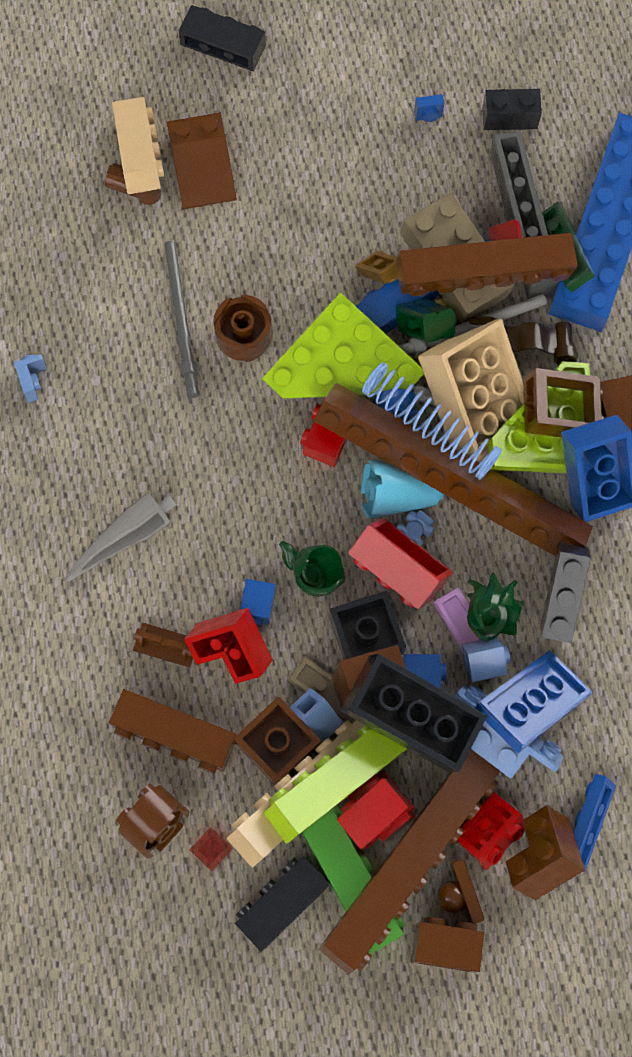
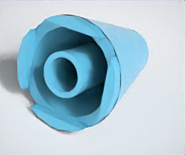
M368 460L369 464L364 466L361 494H366L367 503H362L363 513L366 518L374 519L436 506L439 500L443 499V493L389 463Z

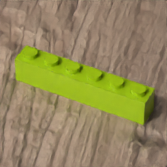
M365 725L357 732L360 736L357 740L353 741L349 737L336 748L338 751L336 756L332 758L328 753L314 764V767L317 769L310 775L306 770L291 782L294 788L289 792L282 788L268 800L272 805L263 814L285 843L288 844L406 751L407 748Z

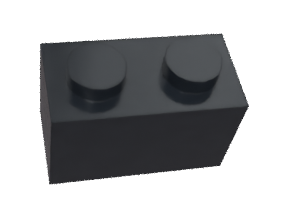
M540 89L485 90L482 105L484 130L538 129L542 114Z

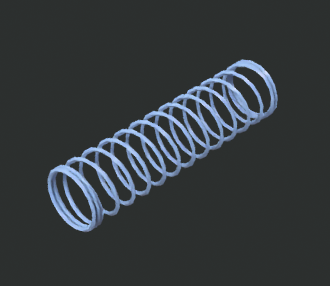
M385 362L379 364L364 383L362 393L367 395V397L377 394L376 404L386 401L385 410L390 411L395 408V418L405 414L403 419L404 425L414 421L413 431H418L424 427L422 438H427L434 433L431 444L437 445L443 440L440 448L441 452H446L453 446L450 459H455L463 452L459 461L460 466L466 465L473 458L469 466V473H473L479 468L475 477L478 480L482 479L496 462L502 449L495 446L479 465L471 470L488 439H485L480 447L462 463L468 449L479 434V432H476L469 442L453 456L458 443L470 427L467 425L459 436L443 450L448 437L460 421V418H457L449 430L434 443L438 431L451 411H448L439 424L430 433L425 435L428 425L442 406L439 404L430 417L415 429L421 414L431 402L432 397L426 401L421 410L412 419L406 422L411 408L422 395L423 390H420L412 403L402 413L397 415L399 406L413 388L414 383L409 385L402 397L393 406L387 408L393 393L405 378L404 376L401 377L392 391L383 400L378 402L384 386L395 374V370H392L383 384L374 393L369 395L382 380L388 369V364H385Z

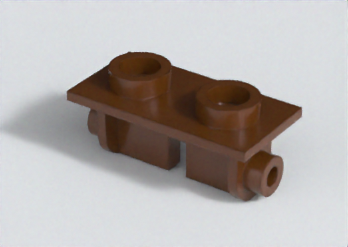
M143 622L141 628H137L133 651L189 668L193 660V656L184 640L187 635Z

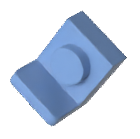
M41 354L27 355L22 357L20 361L14 362L24 395L29 403L38 400L36 390L41 389L36 373L47 368Z

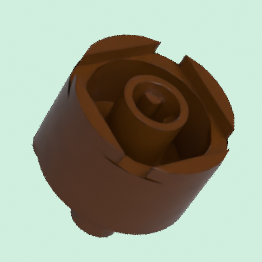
M241 295L238 298L226 299L217 308L214 315L216 342L226 356L239 361L251 362L267 350L272 339L271 317L266 305L261 300L250 295Z
M152 784L145 786L139 793V800L131 809L129 807L124 809L116 820L120 825L119 833L147 859L153 857L150 853L153 849L156 848L161 851L170 843L184 826L180 822L182 816L184 815L188 818L190 813L163 786L154 787Z

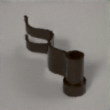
M487 316L469 318V324L484 325L498 318ZM527 322L516 326L504 325L513 353L527 349H538L547 354H552L554 356V363L560 365L563 361H577L570 322H558L554 326L555 329L545 327L536 322Z

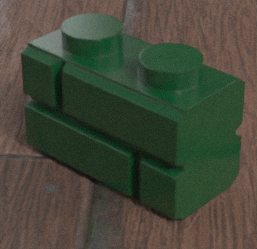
M425 298L413 300L412 303L397 304V326L401 333L426 343L438 341L439 338L454 337L457 318L452 308Z

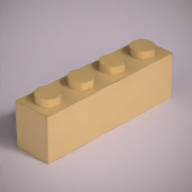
M144 97L112 102L127 193L133 194L161 189L159 177H164L162 161L156 160L161 159L158 142H154L158 141L152 107L146 108Z

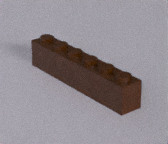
M572 233L401 250L396 259L401 294L410 293V296H421L426 294L427 291L436 290L439 293H450L455 291L456 288L465 287L468 290H478L483 288L484 285L493 284L496 287H506L513 284V282L524 281V284H534L540 282L541 279L552 278L553 281H562L568 279L578 266Z

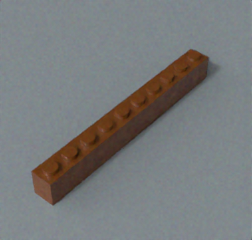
M338 383L334 384L324 399L314 419V422L554 556H556L558 542L586 547L593 528L591 524L494 470L489 469L485 476L478 480L475 475L479 468L475 472L469 473V466L473 459L466 465L460 466L459 461L463 453L455 459H450L453 447L446 452H441L442 441L437 445H432L431 440L433 436L422 438V430L413 431V425L410 423L404 425L403 419L395 418L394 414ZM445 443L443 450L447 448L449 445ZM455 449L453 456L456 455L459 451ZM465 455L462 463L465 462L469 458V456ZM475 461L471 470L479 465L480 462Z

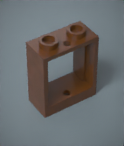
M535 368L524 378L525 433L562 438L561 432L604 419L601 415L603 391L600 388V377ZM547 386L583 391L584 422L548 417Z

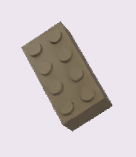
M452 192L406 218L400 230L401 236L410 249L485 242ZM514 283L506 287H496L495 284L484 285L483 288L478 290H468L467 287L456 288L453 292L440 294L448 306L455 312L459 322L464 323L469 321V318H474L507 298L515 285Z

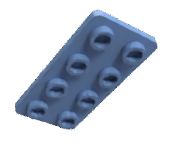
M464 685L454 697L474 708L487 695L475 685H471V687ZM486 721L471 748L509 778L514 776L529 754L553 772L558 770L564 758L560 754L562 750L550 740L544 742L540 738H537L518 754Z

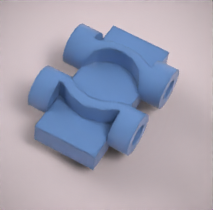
M413 510L409 512L405 518L409 522L407 526H404L402 523L397 526L398 529L420 546L424 542L420 539L424 534L426 537H429L435 530L431 526L434 520L421 510L417 514Z

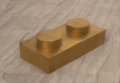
M375 251L355 266L361 276L384 284L391 283L398 278L397 257L380 251Z

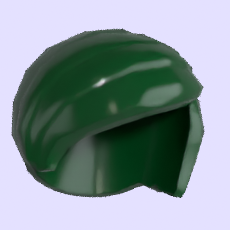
M285 541L279 543L282 549L283 562L288 569L294 571L297 585L306 594L316 597L329 595L345 582L346 577L342 560L334 548L326 545H314L303 548L298 552L291 544Z

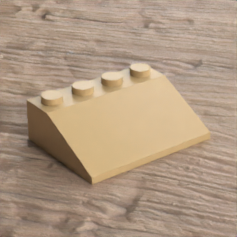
M496 319L439 343L418 356L435 406L442 405L438 410L440 420L444 418L448 411H451L443 423L445 433L457 418H460V421L448 437L449 445L467 425L470 427L461 438L456 450L460 451L474 434L479 432L466 453L469 457L480 447L485 439L489 441L524 403V384L502 319ZM486 443L476 461L481 462L488 455V443Z

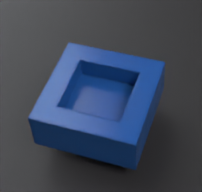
M442 94L415 99L414 114L416 121L432 122L443 116L444 99Z

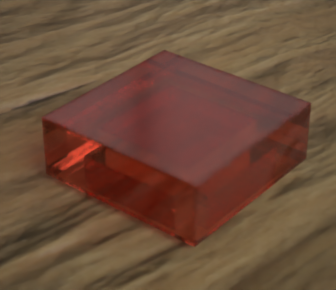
M211 827L190 848V851L211 872L233 850Z

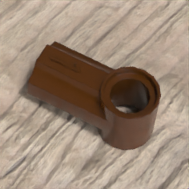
M113 163L107 171L105 186L128 194L122 165ZM161 189L128 195L138 198L143 204L151 205L158 202L161 198Z

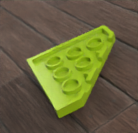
M340 292L264 375L262 380L283 399L326 397L335 383L358 395H365L362 393L364 383L379 364L385 362V364H388L387 372L375 389L369 393L371 395L383 384L392 370H395V374L381 392L393 389L403 376L405 379L398 389L406 390L411 383L415 384L424 375V372L410 356Z
M563 361L555 369V371L590 376L589 363ZM547 386L548 417L584 422L583 391ZM524 403L487 442L488 454L495 446L502 449L500 456L490 470L567 473L561 437L525 433Z

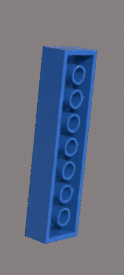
M620 112L576 234L595 277L572 293L566 288L563 280L560 281L548 314L599 332L603 331L632 248V116Z

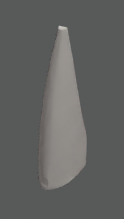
M149 493L142 496L115 519L90 545L65 577L67 582L123 550L147 540L169 524L170 520L165 513L176 506L173 499L168 496L158 504Z

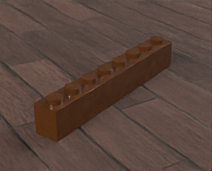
M471 749L460 772L449 773L318 950L347 974L355 971V969L361 971L372 957L368 952L376 942L380 945L390 933L391 929L387 926L393 917L399 919L410 904L406 900L412 891L418 894L428 881V878L424 876L430 867L436 869L445 858L446 854L443 852L448 842L453 845L464 831L460 827L466 818L471 821L481 808L478 801L483 795L488 797L499 783L495 778L500 773V770Z

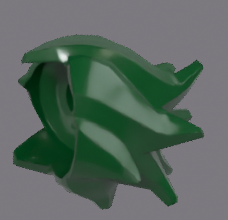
M494 572L491 573L488 586L469 579L468 583L474 587V593L467 594L470 599L467 623L475 636L486 642L495 639L500 633L515 636L517 634V620L524 606L523 601L514 599V587L518 582L514 580L502 588Z

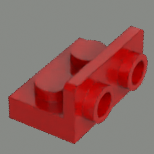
M494 792L484 802L471 821L468 820L461 827L464 831L456 843L477 859L482 868L488 870L491 865L497 864L502 859L504 851L512 843L517 842L523 836L525 827L522 820L524 818L519 811Z

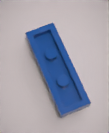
M596 773L593 781L586 788V800L583 808L577 813L575 818L574 836L585 871L616 785L606 776Z

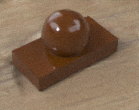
M461 859L452 862L450 867L455 881L446 882L438 889V904L444 911L449 913H457L465 908L469 923L471 924L484 921L485 918L465 860Z

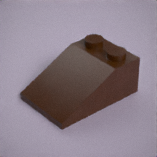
M221 112L167 121L183 209L237 200Z

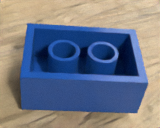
M617 415L561 432L570 501L580 518L588 522L632 508V433L626 424Z

